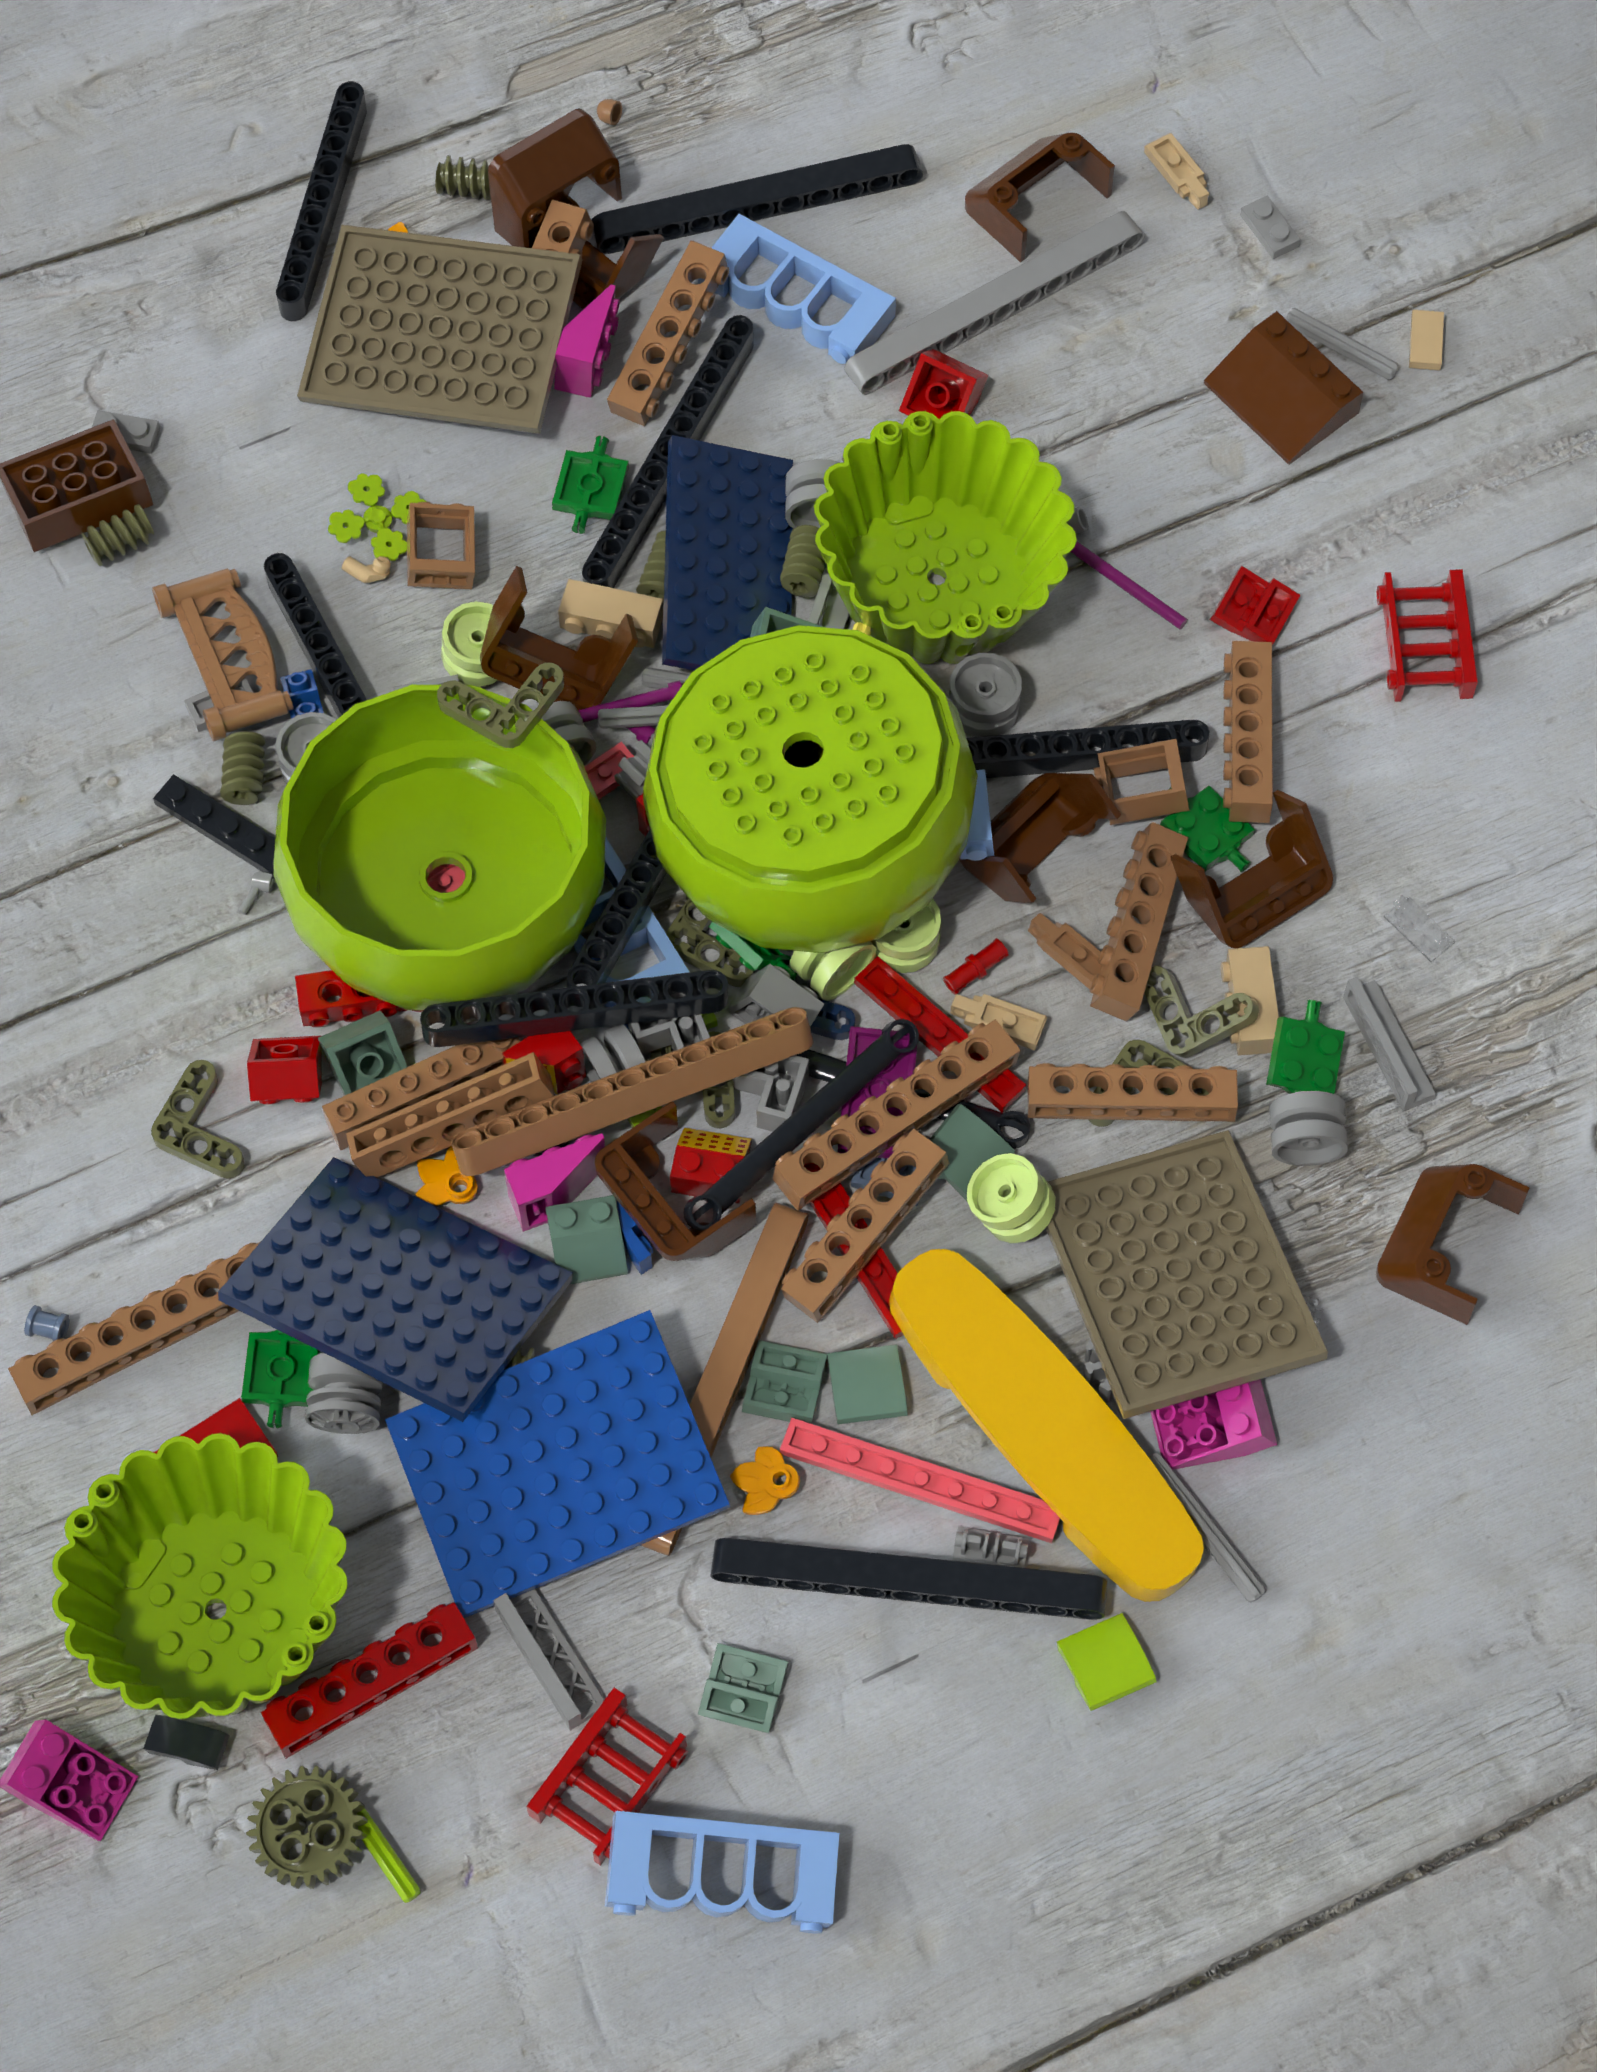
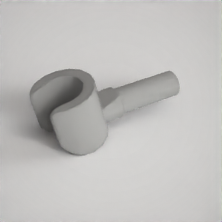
M262 871L254 873L250 893L238 910L239 912L246 915L260 891L272 892L275 884L272 874Z

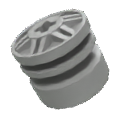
M325 1353L315 1355L310 1360L308 1384L313 1391L306 1398L308 1405L305 1409L306 1423L314 1428L339 1434H358L376 1430L380 1425L379 1410L382 1405L381 1399L376 1395L383 1390V1382Z

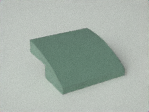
M957 1104L929 1139L947 1153L950 1163L938 1179H946L966 1201L967 1186L978 1167L996 1155L1014 1154L1015 1152L990 1126L962 1104Z
M758 1340L751 1365L750 1379L742 1405V1412L790 1422L791 1418H795L812 1424L827 1354Z
M897 1344L827 1353L837 1425L908 1416Z
M717 1643L698 1715L769 1733L789 1661Z

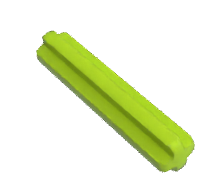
M364 1808L357 1813V1815L368 1819V1823L358 1826V1830L367 1835L365 1839L361 1840L403 1902L408 1903L421 1893L420 1888Z

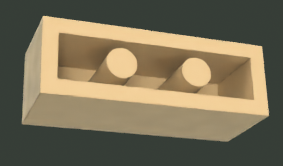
M568 579L558 610L560 628L573 634L601 635L611 640L625 614H629L633 618L638 638L635 647L646 646L654 648L663 620V599Z
M1269 946L1228 949L1226 962H1221L1222 982H1228L1229 992L1225 993V998L1235 993H1245L1253 998L1259 1006V1014L1255 1022L1230 1035V1043H1236L1238 1056L1272 1053L1279 1015ZM1240 1003V1010L1236 1013L1240 1016L1245 1015L1244 1008L1247 1006Z

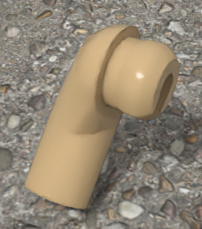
M349 556L344 560L342 570L363 583L384 580L388 577L391 563L387 558L379 556L374 559L373 564L364 565Z

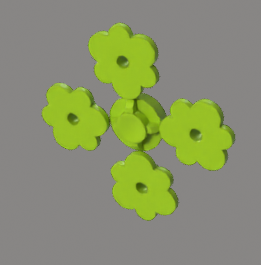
M361 473L357 476V480H352L348 483V491L353 494L354 502H363L371 507L364 512L363 518L354 515L353 511L349 509L343 511V513L333 512L329 517L330 525L328 526V532L331 535H336L338 542L347 543L351 538L358 539L361 536V529L365 523L368 530L377 533V537L371 539L374 556L376 558L382 556L390 561H396L399 555L407 552V542L402 540L403 534L400 531L392 532L389 529L392 516L401 519L404 524H407L409 504L426 501L420 499L418 493L408 491L404 496L398 495L395 497V504L390 512L386 507L376 505L378 497H382L385 494V489L381 486L382 479L378 475L367 476Z

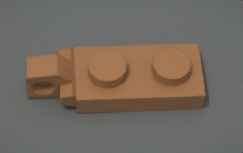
M1039 913L1031 920L1028 932L1037 939L1036 943L1044 952L1090 989L1094 977L1101 973L1102 965L1098 963L1101 951L1066 922L1063 925L1058 922L1053 924L1043 914Z

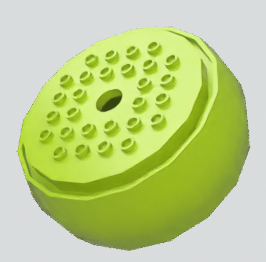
M797 625L742 639L690 674L659 718L643 787V802L658 859L665 871L706 918L762 948L825 953L880 939L930 904L967 845L978 774L957 708L909 654L858 630ZM810 740L818 743L823 748V755L818 762L812 766L802 768L795 767L784 759L785 752L789 746L798 741Z
M412 684L357 703L310 741L282 793L277 809L274 878L299 938L350 987L406 1010H424L433 1004L512 995L525 991L570 952L602 891L604 882L606 817L579 754L542 718L519 746L514 748L502 747L440 710L437 691L441 685ZM467 685L503 707H506L511 700L480 687ZM456 694L454 697L447 695V702H450L452 699L460 702L459 694ZM520 704L522 710L533 711L527 705ZM478 708L472 713V717L478 721L485 720L490 716L491 712L485 708ZM515 724L511 729L503 728L504 734L507 735L509 732L516 733ZM443 864L458 866L465 873L463 884L457 890L449 893L435 891L427 883V877L435 867Z

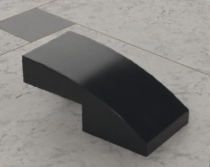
M155 1714L143 1749L149 1754L180 1759L187 1765L218 1770L230 1735L196 1723Z

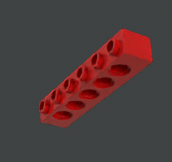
M332 970L295 976L299 1012L303 1027H323L330 1022L343 1020L355 1022L378 1011H381L385 1017L392 1016L397 1012L407 1011L404 1008L373 996H360L362 992L350 987ZM331 996L341 997L336 1002L326 1001ZM412 1010V1011L421 1012V1011H423V1010Z
M455 1602L447 1606L446 1604H440L427 1613V1617L416 1624L409 1622L399 1627L395 1631V1636L384 1642L378 1640L369 1644L363 1649V1654L353 1660L344 1659L332 1666L331 1672L319 1679L313 1677L306 1680L298 1687V1691L290 1696H279L271 1700L266 1705V1709L260 1713L282 1754L287 1759L478 1649L476 1638ZM438 1634L442 1637L438 1645L429 1647L423 1644L424 1639L428 1635ZM405 1652L410 1655L409 1660L405 1664L395 1665L391 1662L393 1656L397 1653ZM364 1672H377V1678L373 1682L365 1684L359 1681L360 1676ZM334 1689L345 1691V1696L338 1702L327 1700L328 1694ZM308 1707L313 1710L311 1717L307 1720L299 1721L294 1718L296 1712L301 1708Z

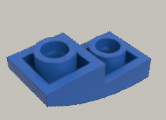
M312 669L280 677L283 691H288L292 701L293 710L289 711L291 719L297 715L309 712L324 713Z
M617 1201L619 1222L625 1248L634 1266L642 1275L652 1268L651 1254L653 1249L646 1238L641 1236L644 1233Z

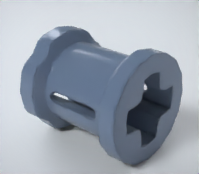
M34 1305L26 1318L24 1333L26 1336L32 1337L36 1334L53 1341L65 1338L70 1323L69 1315L62 1313L60 1316L42 1311L40 1306Z

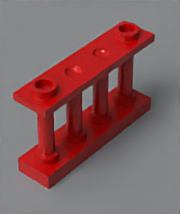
M1463 569L1449 570L1447 581L1442 583L1441 586L1393 588L1391 572H1385L1382 585L1377 586L1376 596L1377 604L1383 605L1391 669L1387 671L1388 690H1393L1394 701L1401 702L1405 686L1453 684L1454 687L1459 689L1460 699H1473L1478 681ZM1442 599V602H1447L1448 611H1445V614L1397 616L1395 601ZM1445 627L1446 630H1451L1452 639H1449V642L1400 644L1398 629ZM1449 655L1450 658H1455L1456 667H1453L1452 671L1404 673L1402 657Z
M615 1687L526 1806L528 1815L540 1824L546 1816L551 1818L554 1815L595 1844L597 1847L593 1851L594 1862L600 1866L606 1857L609 1859L612 1826L607 1833H604L564 1805L561 1795L568 1786L572 1788L577 1786L614 1813L616 1811L639 1813L671 1768L678 1769L688 1754V1751L685 1749L687 1747L685 1735L679 1733L672 1744L627 1714L626 1695ZM612 1726L615 1728L620 1726L662 1755V1758L650 1774L606 1744L607 1739L604 1737ZM590 1756L593 1758L600 1757L640 1785V1788L629 1803H626L584 1773L583 1765Z

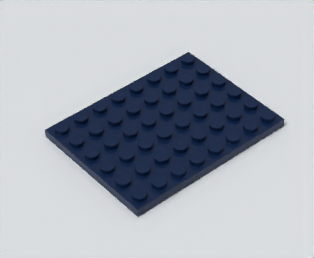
M333 1157L218 1291V1300L464 1422L570 1285L573 1272L374 1176L366 1177L360 1169Z

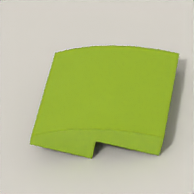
M1123 1613L1056 1641L1058 1651L1074 1676L1075 1686L1090 1711L1157 1682L1146 1655Z

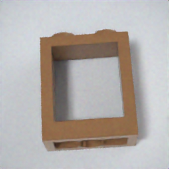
M430 502L410 503L407 516V586L472 589L475 576L474 506H464L459 503L450 505L432 504ZM417 527L463 530V561L417 559Z
M1176 739L1098 753L1100 767L1093 768L1095 778L1101 787L1103 786L1104 791L1121 814L1118 819H1109L1110 825L1189 811ZM1168 768L1172 789L1114 799L1112 778Z

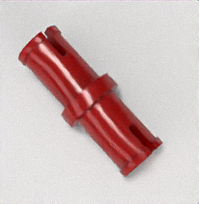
M994 939L992 943L977 954L968 955L965 958V963L944 976L943 981L951 993L954 995L958 994L959 991L975 979L981 980L987 975L986 971L1002 959L1008 957V950L999 939Z

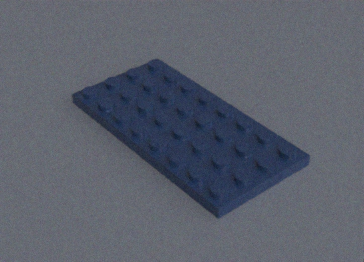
M674 435L671 436L668 441L662 665L696 670L738 641L750 638L752 625L765 607L791 615L792 593L783 588L780 575L783 570L785 554L788 550L787 546L793 529L785 519L787 498L785 494L786 473L793 467V460Z

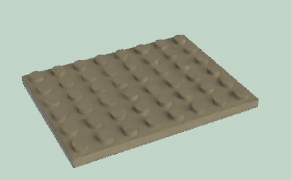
M341 225L297 397L301 402L540 434L557 367L555 353L562 330L568 322L583 260L580 254Z
M1229 1130L1048 1181L1056 1200L1055 1212L1046 1230L1123 1419L1327 1360L1328 1351Z

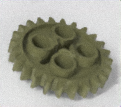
M300 1766L298 1777L291 1771L286 1770L285 1782L282 1783L273 1777L272 1783L275 1789L271 1792L262 1788L261 1792L266 1799L264 1802L253 1801L252 1803L260 1811L258 1815H251L247 1818L256 1824V1828L247 1831L246 1835L257 1839L249 1847V1850L253 1853H261L255 1860L256 1864L261 1867L268 1865L264 1873L271 1878L277 1875V1882L285 1885L290 1879L291 1886L299 1889L304 1879L306 1886L314 1889L316 1878L323 1884L329 1885V1873L332 1872L341 1878L343 1875L340 1865L344 1863L352 1867L354 1864L349 1858V1854L351 1852H362L355 1845V1842L367 1837L366 1834L358 1830V1826L368 1823V1819L357 1815L358 1812L365 1808V1805L360 1801L352 1802L358 1796V1791L354 1788L347 1789L349 1781L343 1777L336 1781L337 1774L332 1770H329L324 1775L323 1769L315 1766L310 1775L307 1768ZM319 1795H325L323 1807L318 1811H313L312 1803L314 1799ZM290 1809L291 1816L289 1821L279 1826L278 1817L280 1813ZM334 1813H337V1817L335 1819L327 1820ZM309 1820L312 1824L308 1826V1833L304 1834L301 1831L306 1829V1822ZM336 1829L337 1835L334 1842L324 1846L323 1838L326 1832ZM286 1834L280 1842L277 1841L278 1836ZM301 1843V1854L298 1858L290 1860V1849L295 1844Z

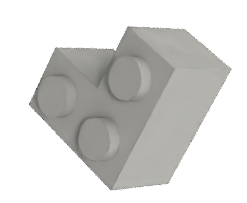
M769 964L745 980L728 1006L727 1011L744 1024L788 1008L799 1007L806 1011L809 1025L811 1026L824 1003L817 999V995L813 990L806 986H800L790 979V975L786 970Z
M674 993L671 995V997L676 999H680L686 996L683 993ZM702 1015L628 1024L630 1033L642 1054L672 1045L673 1050L676 1051L710 1038Z
M794 1055L733 1078L734 1089L761 1096L756 1110L757 1128L773 1132L799 1109L809 1079V1059Z

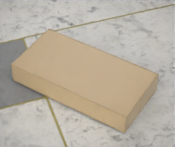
M1412 310L1409 368L1441 369L1444 312Z

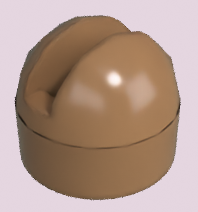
M613 99L601 101L596 109L599 119L606 124L616 125L622 115V103Z

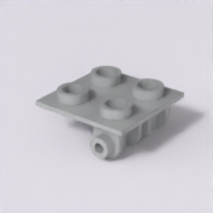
M958 1526L952 1561L1024 1568L1029 1539Z

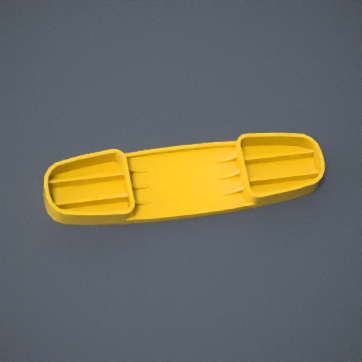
M931 1249L907 1263L897 1274L889 1299L890 1312L935 1382L943 1388L952 1390L967 1412L1003 1456L1042 1500L1061 1518L1066 1537L1107 1577L1132 1598L1145 1602L1160 1601L1183 1587L1194 1575L1201 1562L1204 1551L1202 1536L1186 1509L1153 1462L1093 1387L1026 1314L989 1278L959 1253L948 1249Z

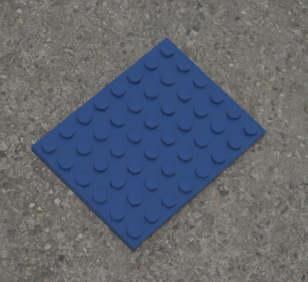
M651 1310L503 1370L464 1422L425 1403L385 1419L450 1592L463 1618L493 1607V1600L504 1593L507 1594L509 1599H512L731 1507Z

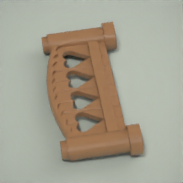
M228 568L168 587L165 583L152 587L155 603L161 618L176 614L214 707L203 710L204 720L213 742L226 738V733L288 714V711L293 710L288 691H278L275 659L265 630L250 606L235 591L236 588L241 587L236 570H229ZM218 601L225 602V611L231 614L226 619L203 616ZM229 625L237 628L235 634L241 638L237 643L213 640ZM238 650L246 651V660L251 662V665L247 668L223 665ZM250 674L258 677L256 684L262 687L257 693L234 690Z

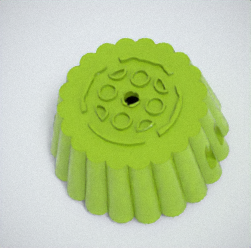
M918 411L910 414L903 424L888 420L878 423L872 429L870 439L859 438L849 442L843 451L844 462L830 466L824 474L823 480L827 492L816 499L814 513L820 524V528L815 535L816 545L827 565L829 576L852 620L855 623L861 622L871 627V637L909 655L913 654L915 659L923 664H933L940 658L949 664H958L968 655L989 653L997 643L1007 641L1046 603L1049 593L1067 575L1068 565L1065 557L1075 547L1077 539L1075 531L1067 524L1074 514V503L1067 494L1058 491L1062 480L1059 470L1052 464L1039 462L1040 454L1037 446L1025 438L1017 437L1011 439L1010 432L1000 422L986 420L976 424L970 415L960 411H951L944 414L940 419L932 413ZM931 573L945 578V582L935 585L929 582L928 577L931 576Z
M222 1433L211 1434L199 1444L191 1438L175 1436L166 1440L160 1446L157 1454L149 1450L133 1452L123 1460L119 1475L107 1474L93 1482L87 1496L89 1505L79 1507L67 1518L64 1529L69 1543L57 1551L52 1561L53 1573L63 1583L56 1590L52 1598V1608L55 1615L61 1621L69 1624L64 1636L66 1649L72 1656L88 1661L89 1678L95 1685L103 1689L120 1691L124 1702L134 1709L162 1710L169 1717L176 1719L207 1717L211 1714L227 1716L242 1712L247 1707L249 1701L254 1704H263L270 1701L280 1686L291 1684L309 1667L314 1653L335 1629L336 1614L334 1609L344 1596L348 1584L344 1570L339 1567L346 1551V1539L337 1527L330 1525L334 1509L332 1502L325 1493L318 1490H308L310 1479L303 1466L296 1462L288 1461L278 1463L276 1453L265 1443L253 1442L240 1448L235 1439L230 1435ZM215 1603H224L226 1613L222 1618L213 1620L207 1616L208 1606Z

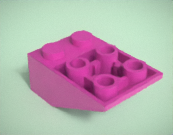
M611 284L563 328L555 353L557 362L554 382L555 390L591 398L594 386L600 387L604 369L601 368L603 361H608L611 350L610 336H615L619 317L616 316L620 299L615 298L616 285Z
M602 1133L595 1136L591 1134L582 1136L575 1143L562 1148L558 1146L549 1148L541 1156L530 1160L519 1159L504 1169L508 1196L523 1232L548 1223L546 1207L573 1202L596 1178L595 1157L605 1147Z
M1261 1379L1150 1411L1160 1453L1172 1470L1243 1457L1277 1445Z
M45 1719L37 1720L33 1723L0 1778V1788L31 1807L100 1842L138 1776Z

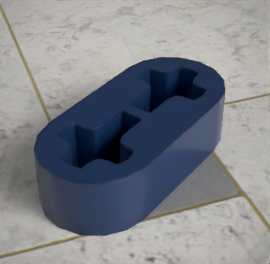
M819 999L824 1003V1006L810 1026L811 1033L834 1040L848 1039L850 1026L855 1027L856 1021L852 1010L845 1006ZM840 1018H845L846 1024H843L841 1029L836 1028L835 1022H838Z

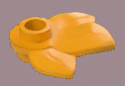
M452 1146L448 1147L444 1160H418L419 1176L425 1184L417 1191L416 1196L434 1206H439L449 1201L455 1204H465L476 1196L478 1190L477 1181L474 1176H466L460 1172ZM458 1185H465L467 1187L463 1192H456L454 1190Z
M768 1446L758 1447L755 1452V1462L740 1464L730 1475L733 1483L742 1491L748 1493L742 1509L748 1515H760L772 1511L780 1499L792 1497L800 1485V1476L796 1469L789 1464H785L782 1454L777 1449ZM785 1475L786 1481L782 1485H776L777 1479Z

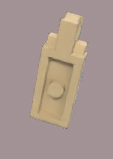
M1172 133L1145 145L1144 153L1180 197L1185 198L1188 196L1189 201L1197 210L1208 205L1209 192L1205 188L1207 183L1204 180V172Z
M956 994L950 1014L964 1019V1024L972 1029L981 1023L987 1025L996 1019L1015 1044L1034 1051L1047 1022V1017L1043 1014L983 994L982 997L974 995L973 1000Z

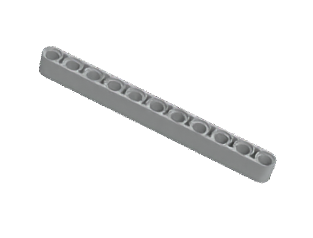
M1120 211L860 351L846 362L844 371L862 394H870L915 370L921 353L935 349L944 354L1132 252L1143 242L1144 233L1127 212Z

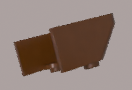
M578 108L501 152L491 161L488 168L494 229L512 246L530 248L528 231L543 222L546 213V200L586 176L617 202L622 199L619 161L593 117L585 110Z
M1064 133L1040 138L966 193L965 210L967 214L1020 263L1025 260L1027 229L1009 211L1015 208L1018 203V195L1066 161L1105 198H1109L1112 195L1115 165L1080 134Z
M573 185L546 200V213L552 200L579 207L577 202L568 196ZM542 223L528 231L530 248L534 244ZM660 234L631 237L616 264L590 242L586 241L582 249L583 261L573 301L584 310L611 284L616 285L615 298H621L643 279L664 237ZM569 237L562 238L559 243L567 241Z
M516 566L491 610L480 653V663L483 672L489 677L520 689L536 667L543 663H554L562 669L564 675V688L554 702H571L576 706L577 710L600 705L638 642L632 616L625 614L611 640L601 635H589L580 642L576 650L520 627L525 618L522 602L528 592L523 570L521 567ZM551 676L549 679L542 678L543 687L548 681L555 682L554 676Z
M1045 773L1032 780L991 820L994 856L977 861L970 859L961 860L959 858V861L967 871L1004 901L1033 903L1037 898L1029 889L1032 881L1028 874L1068 835L1085 836L1096 827L1095 822L1098 819H1118L1121 814L1093 774Z
M1280 790L1273 792V796L1283 821L1272 827L1267 834L1266 847L1270 856L1225 885L1218 888L1216 881L1206 875L1202 867L1177 854L1170 857L1187 901L1220 942L1234 949L1245 946L1319 899L1330 890L1333 883V874L1307 803Z
M672 1101L602 1148L595 1157V1170L598 1177L663 1258L670 1261H681L709 1257L757 1225L756 1203L752 1198L706 1230L688 1229L649 1181V1179L657 1174L660 1168L659 1155L652 1146L678 1129L677 1106ZM701 1222V1223H698V1224H699V1225H708L709 1223H707V1222Z
M1477 1164L1432 1166L1426 1168L1421 1173L1376 1268L1378 1282L1395 1293L1467 1325L1478 1299L1446 1285L1451 1272L1450 1262L1443 1254L1430 1249L1456 1193L1470 1199L1482 1198L1519 1215L1530 1187Z

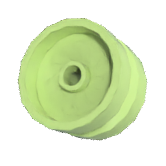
M475 601L462 604L450 612L443 624L441 658L444 668L450 676L458 674L459 682L465 685L480 687L498 681L486 675L480 663V653L493 607L490 603Z
M932 899L927 907L880 939L870 941L876 947L874 959L878 956L898 973L915 972L927 966L937 955L941 937L940 909L934 899Z
M868 941L825 953L794 951L790 959V968L805 981L811 980V988L822 999L828 1001L842 995L854 985V977L873 961L876 955V947Z
M1008 1153L996 1155L988 1159L973 1173L967 1186V1202L972 1213L983 1223L989 1232L998 1240L1004 1242H1026L1038 1236L1049 1225L1055 1212L1056 1197L1051 1185L1040 1175L1032 1163L1020 1155Z

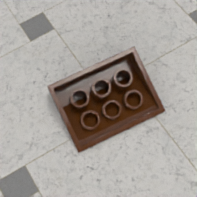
M1278 311L1255 326L1204 379V384L1289 465L1359 414L1363 391Z
M114 419L0 463V480L33 552L78 536L81 532L85 533L90 525L97 528L101 520L110 523L112 515L122 518L123 510L127 509L133 514L134 506L137 504L143 509L154 505L145 477Z

